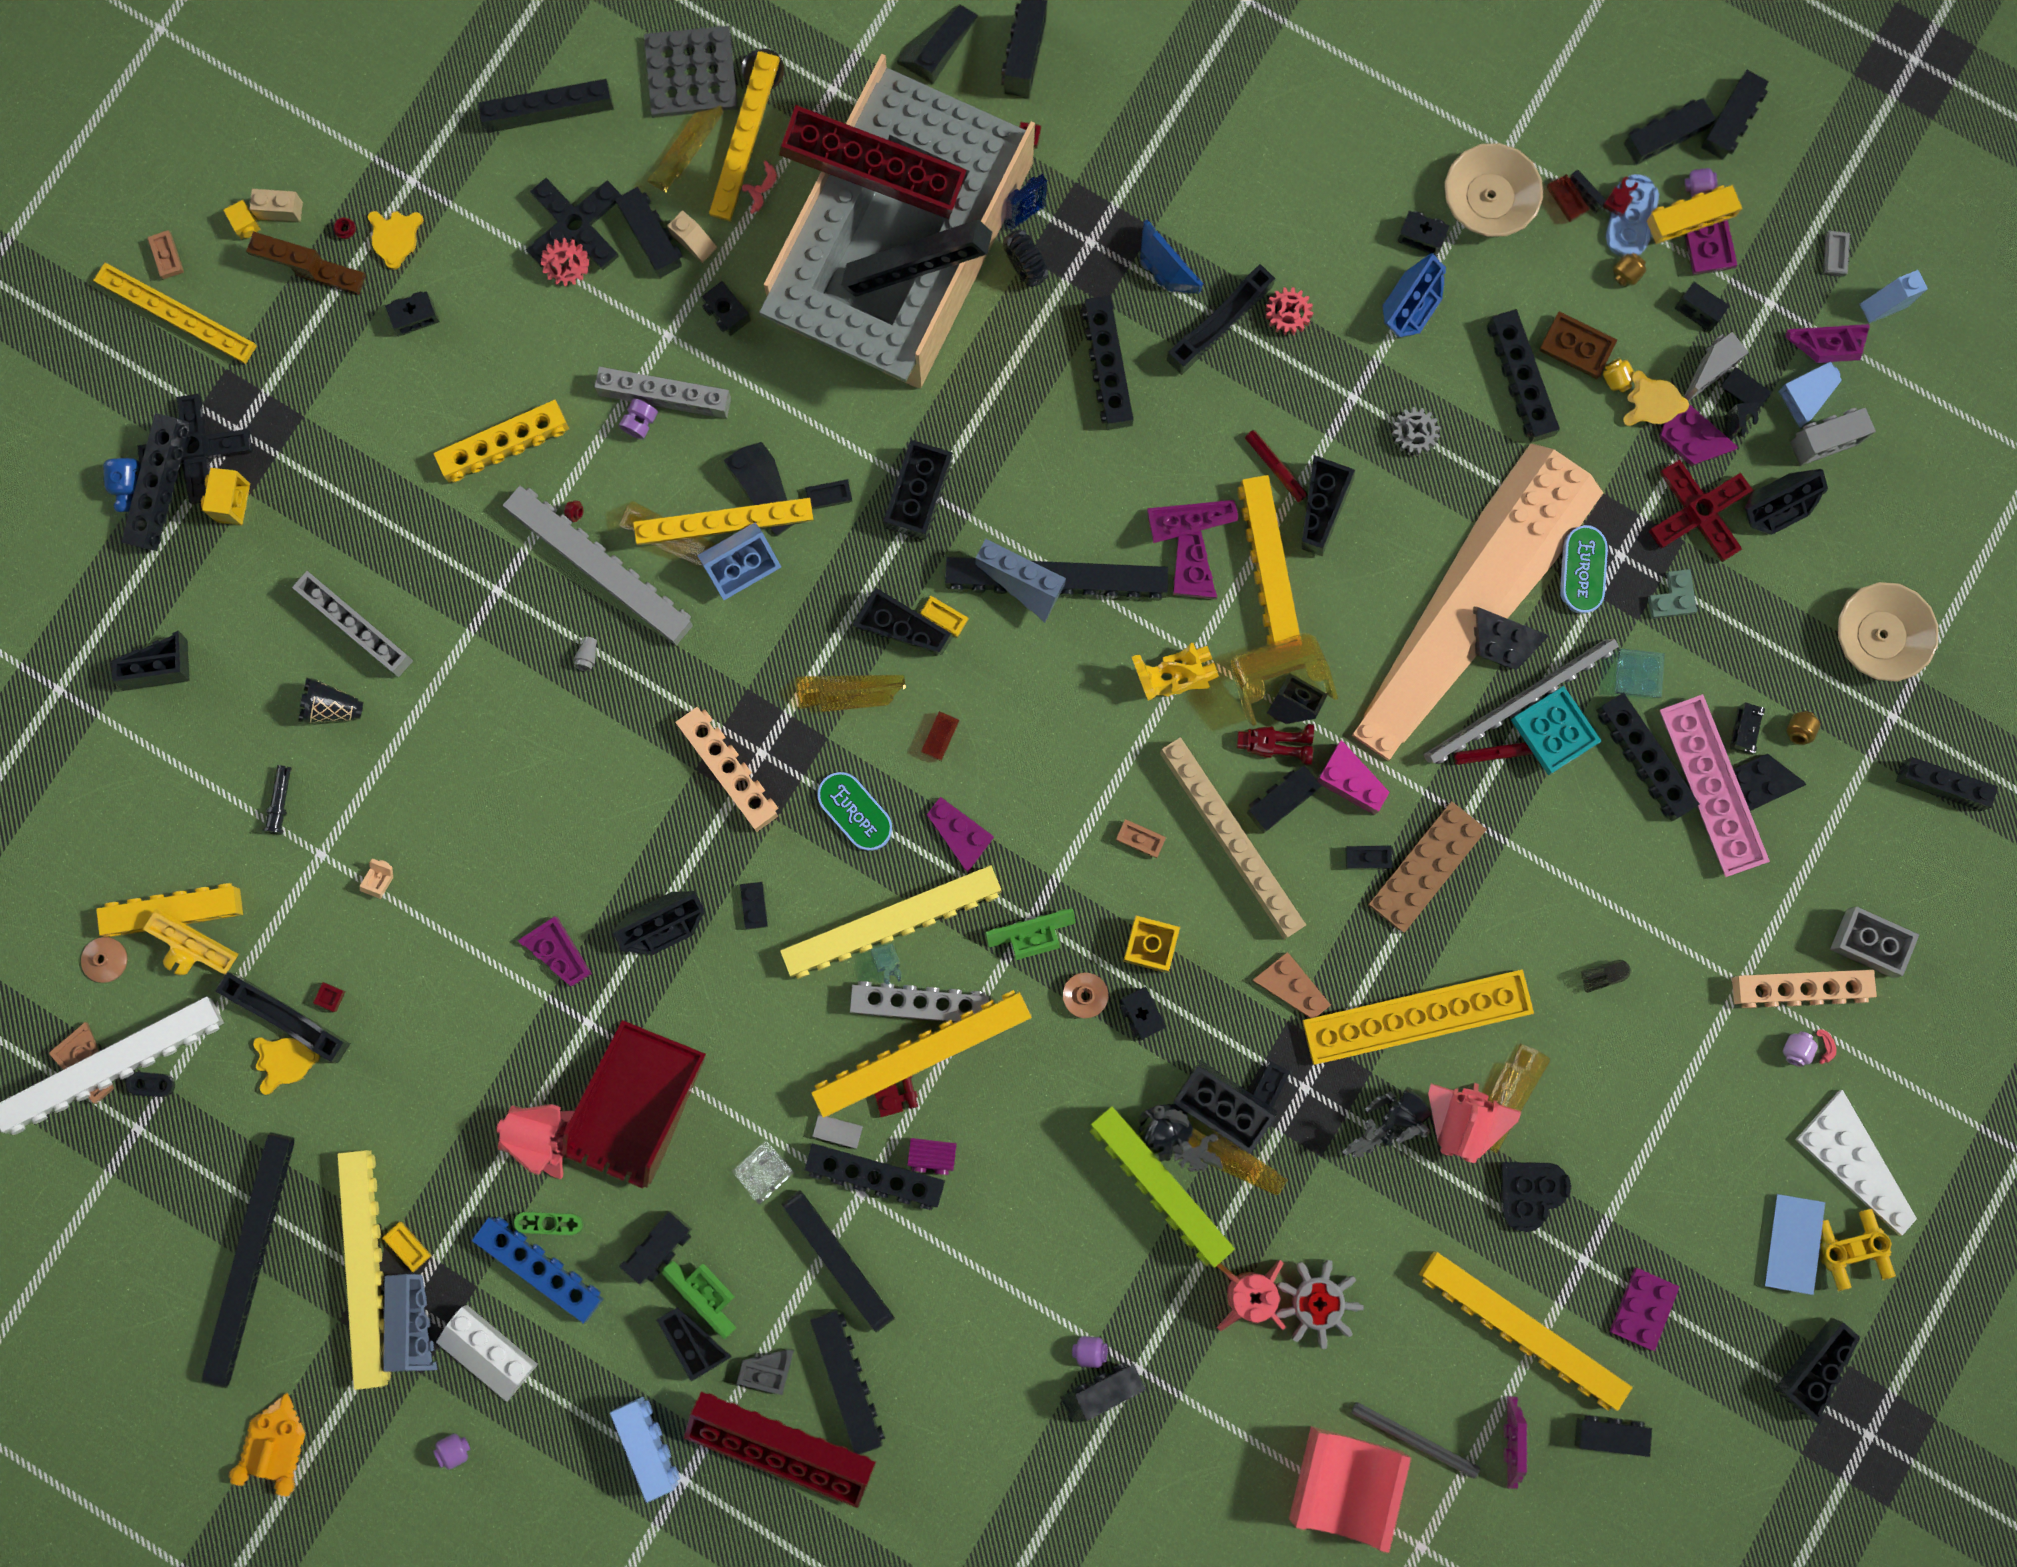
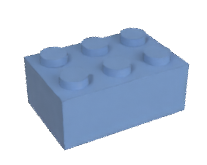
M756 522L697 555L723 600L781 568L780 563Z

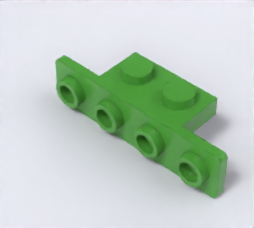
M1072 908L1062 909L1046 916L1041 915L1028 921L1016 922L1010 926L994 928L986 932L988 945L993 947L1011 942L1016 960L1058 949L1060 945L1055 929L1075 924L1074 911Z
M672 1261L661 1271L666 1280L673 1284L682 1297L697 1310L698 1314L723 1339H726L736 1329V1326L721 1311L735 1296L704 1263L690 1276L675 1261Z

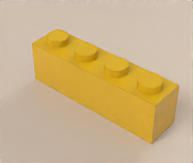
M1733 185L1728 187L1719 186L1713 189L1711 193L1704 194L1702 192L1696 194L1691 200L1684 201L1682 199L1674 202L1670 207H1658L1651 212L1652 214L1646 222L1655 243L1659 244L1736 217L1742 210V206Z

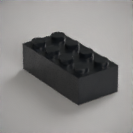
M1021 0V3L1016 4L1015 22L1012 23L1011 39L1006 48V63H1003L1001 72V85H1004V94L1030 98L1047 20L1048 0Z
M910 440L883 521L885 529L924 541L927 540L953 462V452Z
M1202 1060L1199 1061L1173 1102L1250 1155L1277 1115V1110Z

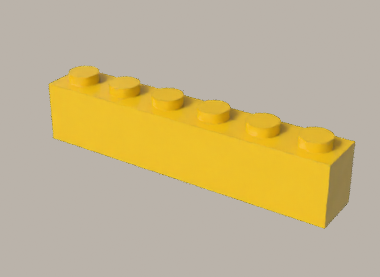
M231 883L218 885V889L209 890V887L196 888L194 893L188 894L187 891L173 892V896L170 897L153 895L150 896V900L142 901L141 898L127 900V904L119 905V902L105 903L103 908H97L99 935L114 937L144 932L143 928L156 908L186 925L243 915L240 888L232 886Z

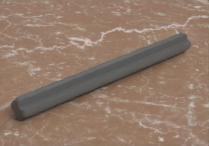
M1358 1402L1353 1406L1352 1414L1472 1478L1478 1476L1480 1468L1475 1464Z

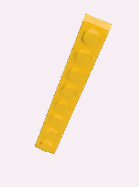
M758 51L709 211L712 217L731 222L780 62L778 56Z
M107 263L103 264L93 280L96 284L244 364L247 363L257 347L250 340Z
M810 498L636 521L633 524L636 544L643 545L737 532L755 522L759 528L813 521Z

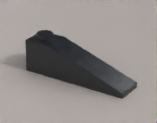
M959 4L910 42L897 60V64L934 84L977 19L978 14Z
M763 442L742 447L724 460L726 468L753 505L787 501L775 459ZM794 524L770 528L776 536H779Z

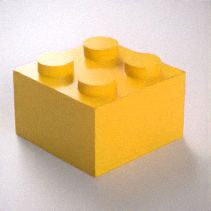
M210 467V472L205 478L206 493L201 499L202 511L215 522L242 526L250 483L238 471Z
M1135 916L1123 962L1168 973L1180 927Z

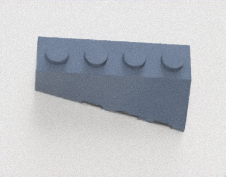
M985 539L975 558L976 565L1045 623L1065 585L1066 578Z
M414 1274L385 1276L384 1372L437 1370V1364L432 1362L431 1356L434 1345L433 1341H429L427 1330L430 1327V1320L424 1311L427 1301L423 1276Z

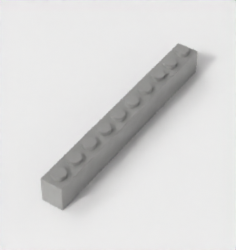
M519 486L503 504L508 513L677 646L693 626L690 621L691 616L682 609L678 611L672 607L674 603L665 595L662 598L655 593L657 589L649 582L644 584L638 580L640 576L634 570L629 568L627 571L621 566L623 562L615 555L608 556L605 553L606 549L597 541L594 544L587 539L589 535L581 528L574 529L571 526L572 522L562 514L559 517L555 514V508L547 501L540 502L537 499L538 495L528 487L525 490Z

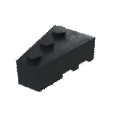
M178 630L161 641L158 639L144 649L140 650L138 648L112 660V681L122 691L188 682V640Z
M1305 765L1296 772L1292 770L1284 776L1283 779L1285 781L1279 786L1274 784L1266 791L1268 795L1262 800L1258 797L1248 805L1251 808L1247 812L1248 816L1263 834L1316 793L1321 787Z
M673 1211L668 1212L641 1245L634 1249V1253L627 1261H623L619 1267L639 1285L647 1281L652 1283L660 1274L659 1267L663 1263L667 1265L676 1255L673 1251L679 1245L683 1247L692 1237L689 1235L692 1228Z
M678 1308L656 1320L690 1382L732 1357Z
M1125 1362L1120 1363L1112 1368L1113 1372L1109 1374L1101 1373L1093 1377L1092 1382L1088 1384L1082 1383L1074 1387L1073 1391L1060 1396L1071 1422L1088 1421L1145 1391L1146 1388L1135 1364L1126 1365Z

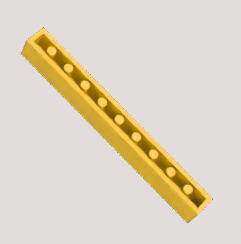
M1014 990L1001 995L1003 1000L996 1003L993 1000L981 1005L982 1010L973 1013V1010L960 1015L961 1020L955 1023L949 1020L939 1025L940 1030L934 1033L928 1030L918 1035L920 1039L913 1043L907 1040L899 1044V1049L892 1053L890 1050H886L877 1055L878 1060L871 1063L869 1060L863 1061L856 1065L857 1070L849 1073L847 1069L835 1075L837 1079L830 1083L826 1079L814 1085L816 1089L812 1091V1095L823 1118L1032 1018L1020 991L1017 993Z
M1433 1251L1418 1274L1424 1278L1422 1282L1433 1290L1436 1286L1443 1291L1441 1296L1452 1303L1456 1300L1462 1304L1461 1310L1470 1316H1473L1475 1313L1482 1318L1480 1323L1491 1330L1495 1327L1501 1331L1500 1337L1509 1343H1512L1513 1340L1520 1345L1519 1350L1530 1357L1534 1354L1540 1358L1538 1363L1548 1370H1551L1553 1367L1559 1372L1557 1375L1559 1378L1569 1384L1573 1381L1579 1385L1577 1390L1587 1397H1590L1592 1394L1598 1399L1597 1404L1609 1411L1612 1408L1618 1411L1633 1388L1438 1252Z

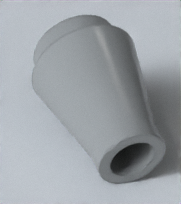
M584 637L573 659L575 668L582 671H591L592 667L595 666L596 639Z

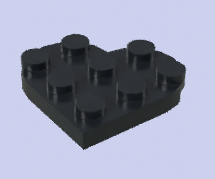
M1500 1162L1501 1210L1506 1224L1517 1231H1536L1547 1220L1549 1209L1558 1208L1570 1196V1177L1557 1164Z

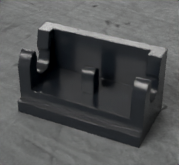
M1693 282L1674 309L1708 332H1711L1730 305L1696 282Z
M1737 367L1731 370L1720 385V388L1726 390L1743 403L1759 402L1758 410L1772 393Z
M1759 402L1736 404L1723 417L1725 433L1728 439L1733 440L1734 435L1739 431L1741 437H1743L1746 433V423L1751 417L1753 418L1752 422L1754 425L1758 423L1757 408L1759 407Z
M1746 702L1738 706L1729 749L1752 755L1755 754L1765 708Z

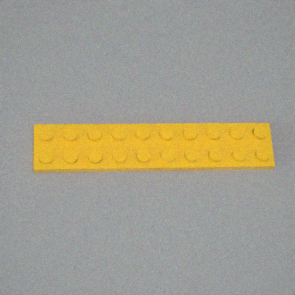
M1522 969L1306 1019L1302 1023L1312 1063L1316 1065L1534 1014Z

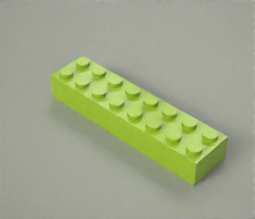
M1113 1106L1109 1107L1089 1125L1092 1128L1089 1131L1098 1142L1102 1140L1107 1145L1105 1151L1114 1160L1116 1158L1120 1160L1122 1165L1119 1167L1128 1177L1133 1176L1138 1181L1135 1183V1186L1143 1195L1147 1193L1150 1195L1152 1206L1161 1213L1163 1211L1168 1216L1165 1221L1175 1231L1179 1229L1183 1234L1180 1237L1189 1248L1192 1249L1194 1247L1198 1251L1196 1257L1204 1266L1210 1265L1215 1268L1235 1250Z

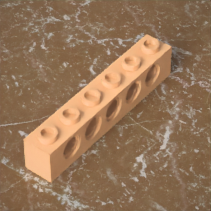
M698 707L694 708L676 721V724L755 831L758 832L778 817L775 811L779 808L771 798L766 800L763 796L764 788L758 780L753 782L749 777L752 772L745 763L740 765L737 761L738 753L732 745L727 747L723 742V739L726 737L718 727L714 729L709 722L712 721V718L704 709L701 712ZM700 728H707L708 734L705 737L700 738L697 736ZM713 746H721V752L718 755L710 754V749ZM733 763L735 765L734 770L731 773L723 772L725 764ZM739 781L748 782V787L744 791L736 789ZM754 798L761 800V805L757 809L749 807L750 801Z
M1874 970L1732 977L1734 1004H1742V1008H1756V1003H1764L1765 1007H1779V1002H1787V1006H1801V1001H1809L1810 1005H1824V1000H1832V1004H1846V999H1854L1855 1003H1868L1869 998L1877 997ZM1847 982H1849L1852 985L1853 989L1851 993H1849L1846 990L1845 986ZM1824 983H1827L1830 987L1829 994H1826L1823 990ZM1802 984L1807 986L1808 992L1806 995L1800 990ZM1779 985L1785 988L1784 996H1781L1778 992ZM1757 986H1760L1763 990L1762 997L1757 996L1755 992Z

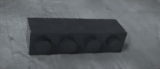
M1747 69L1738 81L1701 148L1724 160L1728 153L1732 155L1739 144L1736 142L1738 136L1742 137L1749 127L1746 125L1747 120H1752L1759 109L1755 107L1758 101L1762 103L1768 93L1766 87L1770 81Z
M1704 98L1697 101L1693 99L1687 102L1680 110L1673 109L1665 114L1664 118L1660 120L1655 118L1648 122L1646 127L1642 129L1637 127L1630 131L1624 146L1635 164L1638 165L1709 129L1716 118Z
M636 187L615 198L619 210L658 277L662 278L682 267L680 258L683 256L677 245L673 247L670 243L672 237L667 228L662 229L659 224L662 220L656 210L652 211L649 207L651 201L646 192L641 193L640 189Z
M1914 757L1902 761L1896 782L1979 811L1992 808L1998 786Z

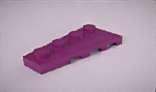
M1235 500L1147 508L1153 543L1238 521Z

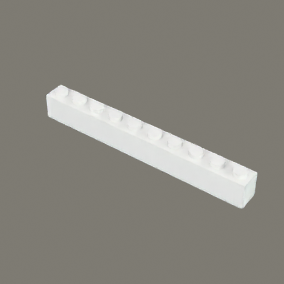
M205 997L0 1102L1 1132L16 1135L24 1131L26 1125L32 1122L36 1124L47 1119V1114L53 1111L56 1113L63 1111L69 1107V1103L75 1100L82 1101L90 1097V1092L96 1089L103 1090L113 1084V1080L119 1077L121 1079L127 1078L134 1074L133 1070L141 1066L145 1068L154 1064L156 1058L162 1055L166 1057L175 1053L177 1047L183 1044L185 1046L191 1045L198 1041L199 1036L205 1033L209 1035L220 1029L219 1026L224 1024L213 1000Z

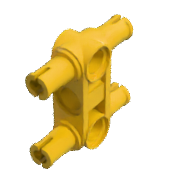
M1873 1209L1858 1212L1865 1230L1864 1235L1841 1241L1835 1240L1829 1220L1823 1221L1819 1257L1826 1266V1269L1832 1272L1838 1291L1852 1288L1845 1267L1848 1264L1871 1258L1876 1261L1882 1280L1896 1277L1889 1258L1891 1256V1240L1882 1228L1879 1229ZM1874 1239H1877L1881 1243L1880 1250L1874 1247ZM1830 1250H1833V1251L1836 1252V1254H1837V1260H1836V1261H1834V1260H1832V1259L1830 1258V1256H1829V1251H1830Z

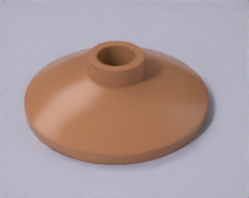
M102 937L95 939L85 947L82 953V969L85 975L93 981L100 983L114 981L121 976L127 966V952L124 946L113 938ZM101 955L104 956L103 963L98 962V958Z
M1079 973L1071 977L1066 983L1063 990V1001L1068 1011L1080 1018H1091L1101 1013L1108 1001V989L1104 981L1097 975ZM1082 992L1089 993L1090 997L1088 1000L1081 998Z

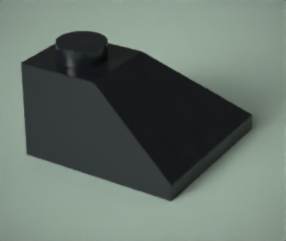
M1289 673L1267 714L1285 724L1316 719L1328 694Z

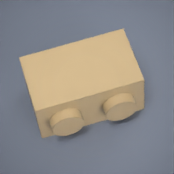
M252 189L250 211L257 220L301 222L303 201L296 192Z

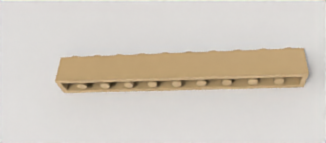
M1180 737L1164 747L1160 755L1283 939L1285 940L1305 927V922L1182 738Z

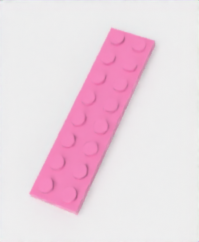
M1702 694L1661 709L1660 714L1690 790L1700 804L1697 807L1724 876L1728 877L1770 862L1704 695Z

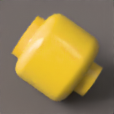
M1618 358L1605 366L1603 377L1611 390L1624 392L1633 386L1632 375L1634 370L1629 361Z

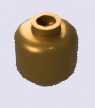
M1635 253L1631 255L1624 254L1613 268V272L1616 275L1614 279L1622 286L1626 284L1636 285L1646 272V267L1644 266L1646 262Z
M1809 711L1797 712L1789 722L1786 730L1787 735L1795 744H1809L1816 738L1820 728V721Z

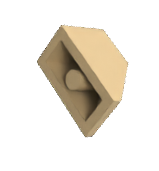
M683 210L668 225L671 236L702 263L717 249V246L699 224Z

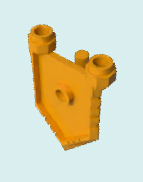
M286 1393L274 1402V1405H270L268 1410L265 1409L262 1411V1414L260 1413L250 1420L248 1437L246 1436L245 1438L246 1444H244V1451L241 1453L242 1459L229 1474L231 1484L243 1486L251 1474L260 1478L276 1480L274 1489H276L275 1494L288 1497L290 1492L294 1491V1470L297 1467L298 1454L301 1452L300 1447L303 1445L306 1433L302 1424L298 1422L300 1419L298 1416L296 1417V1410H293L292 1401L288 1393Z

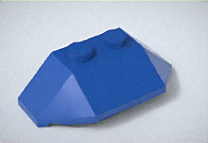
M1148 219L1144 221L1140 263L1147 271L1150 270L1157 284L1161 287L1164 286L1167 291L1200 293L1203 282L1179 257Z
M1429 254L1405 271L1383 305L1384 323L1397 337L1419 334L1443 298L1446 267L1434 254Z

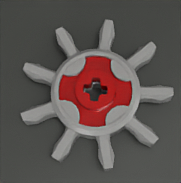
M1326 1259L1322 1265L1321 1276L1313 1278L1310 1277L1307 1267L1303 1262L1296 1263L1303 1282L1297 1288H1293L1287 1283L1278 1282L1277 1287L1282 1292L1291 1294L1293 1299L1291 1307L1281 1308L1275 1312L1278 1318L1296 1315L1300 1321L1291 1339L1298 1342L1309 1327L1317 1330L1319 1347L1327 1349L1326 1329L1334 1325L1342 1334L1351 1337L1353 1333L1341 1321L1344 1310L1361 1311L1364 1305L1357 1302H1345L1342 1292L1353 1285L1356 1281L1355 1277L1352 1275L1348 1276L1336 1285L1329 1280L1332 1261ZM1318 1297L1324 1301V1304L1320 1305L1319 1309L1313 1305V1302H1316Z

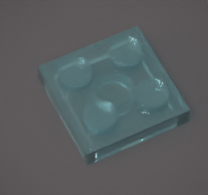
M1619 649L1615 694L1624 692L1625 695L1661 698L1665 653Z

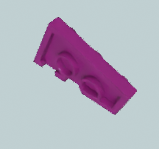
M1201 531L1178 537L1173 595L1217 600L1218 597L1214 588Z
M942 797L938 799L927 814L968 873L994 839V836Z
M557 916L518 940L520 944L527 947L534 956L541 959L570 986H575L592 974Z

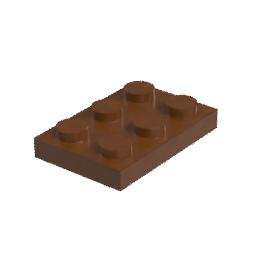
M1559 311L1539 351L1598 379L1616 345L1617 339Z

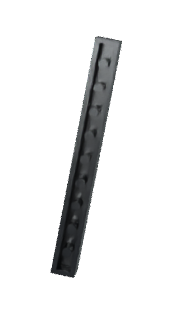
M946 557L945 588H950V591L962 592L963 589H972V592L984 593L985 590H994V593L997 594L1007 593V590L1002 585L994 581L976 565L975 558ZM1032 561L1066 578L1065 585L1060 593L1064 597L1082 594L1086 598L1105 595L1104 597L1108 599L1127 596V599L1131 600L1149 597V600L1159 601L1162 598H1166L1168 567Z

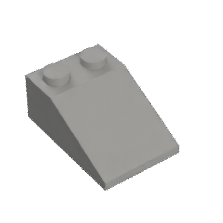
M1733 332L1726 337L1722 334L1706 349L1708 353L1702 358L1684 396L1688 401L1733 369L1749 353Z

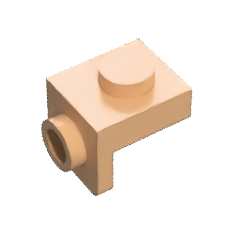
M371 859L369 862L370 869L359 887L361 892L381 899L393 879V868L383 860Z

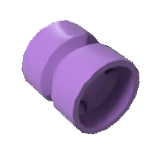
M634 398L627 409L629 414L623 416L619 428L637 439L644 440L649 431L648 424L653 423L658 411L644 401Z

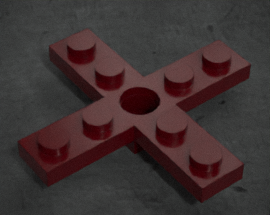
M1680 459L1660 472L1665 482L1684 507L1649 531L1660 549H1663L1698 527L1721 562L1742 550V547L1718 514L1753 491L1741 472L1706 494L1702 492ZM1696 504L1705 505L1708 509V516L1699 514L1696 510Z

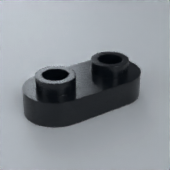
M135 1072L128 1077L126 1087L134 1095L167 1097L174 1091L175 1081L167 1074ZM142 1079L144 1085L140 1088L138 1082ZM163 1081H165L167 1084V1087L164 1090L161 1089V1083Z

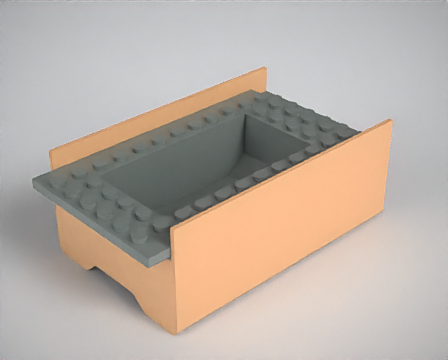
M881 54L846 124L966 169L949 219L821 171L764 283L767 298L759 313L760 316L776 322L787 329L872 366L911 386L921 388L987 255L857 297L841 286L846 264L977 219L993 232L988 249L989 252L1033 164L1035 123L1031 121L1027 130L1017 127L887 68L886 55Z

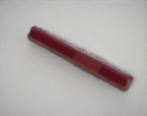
M1255 430L1250 431L1245 436L1247 442L1297 502L1304 500L1308 495L1307 492Z
M1516 743L1456 752L1454 754V762L1456 765L1531 755L1533 752L1527 743Z

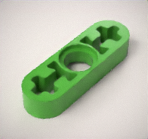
M522 1212L516 1216L514 1225L521 1233L575 1235L582 1230L583 1220L577 1214ZM525 1216H527L528 1220L536 1221V1216H540L537 1223L539 1230H535L536 1225H528L527 1229H524V1225L520 1224V1220L525 1219ZM546 1217H552L555 1220V1226L552 1230H546L543 1227V1220ZM559 1217H563L561 1222H570L571 1218H574V1222L578 1223V1226L573 1228V1231H570L568 1226H561L562 1231H558L560 1227Z

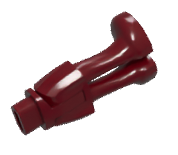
M1306 724L1300 732L1276 731L1273 726L1252 729V732L1251 729H1248V732L1238 731L1237 749H1247L1248 753L1251 752L1267 758H1271L1272 755L1293 756L1301 759L1305 765H1312L1313 746L1292 747L1275 743L1296 742L1312 745L1314 724Z

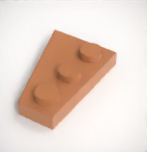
M1288 952L1252 980L1310 1019L1317 1017L1331 1006Z
M84 1022L49 1054L65 1070L100 1051L89 1024ZM113 1084L103 1090L96 1089L90 1092L91 1096L88 1098L94 1104H97L114 1089Z

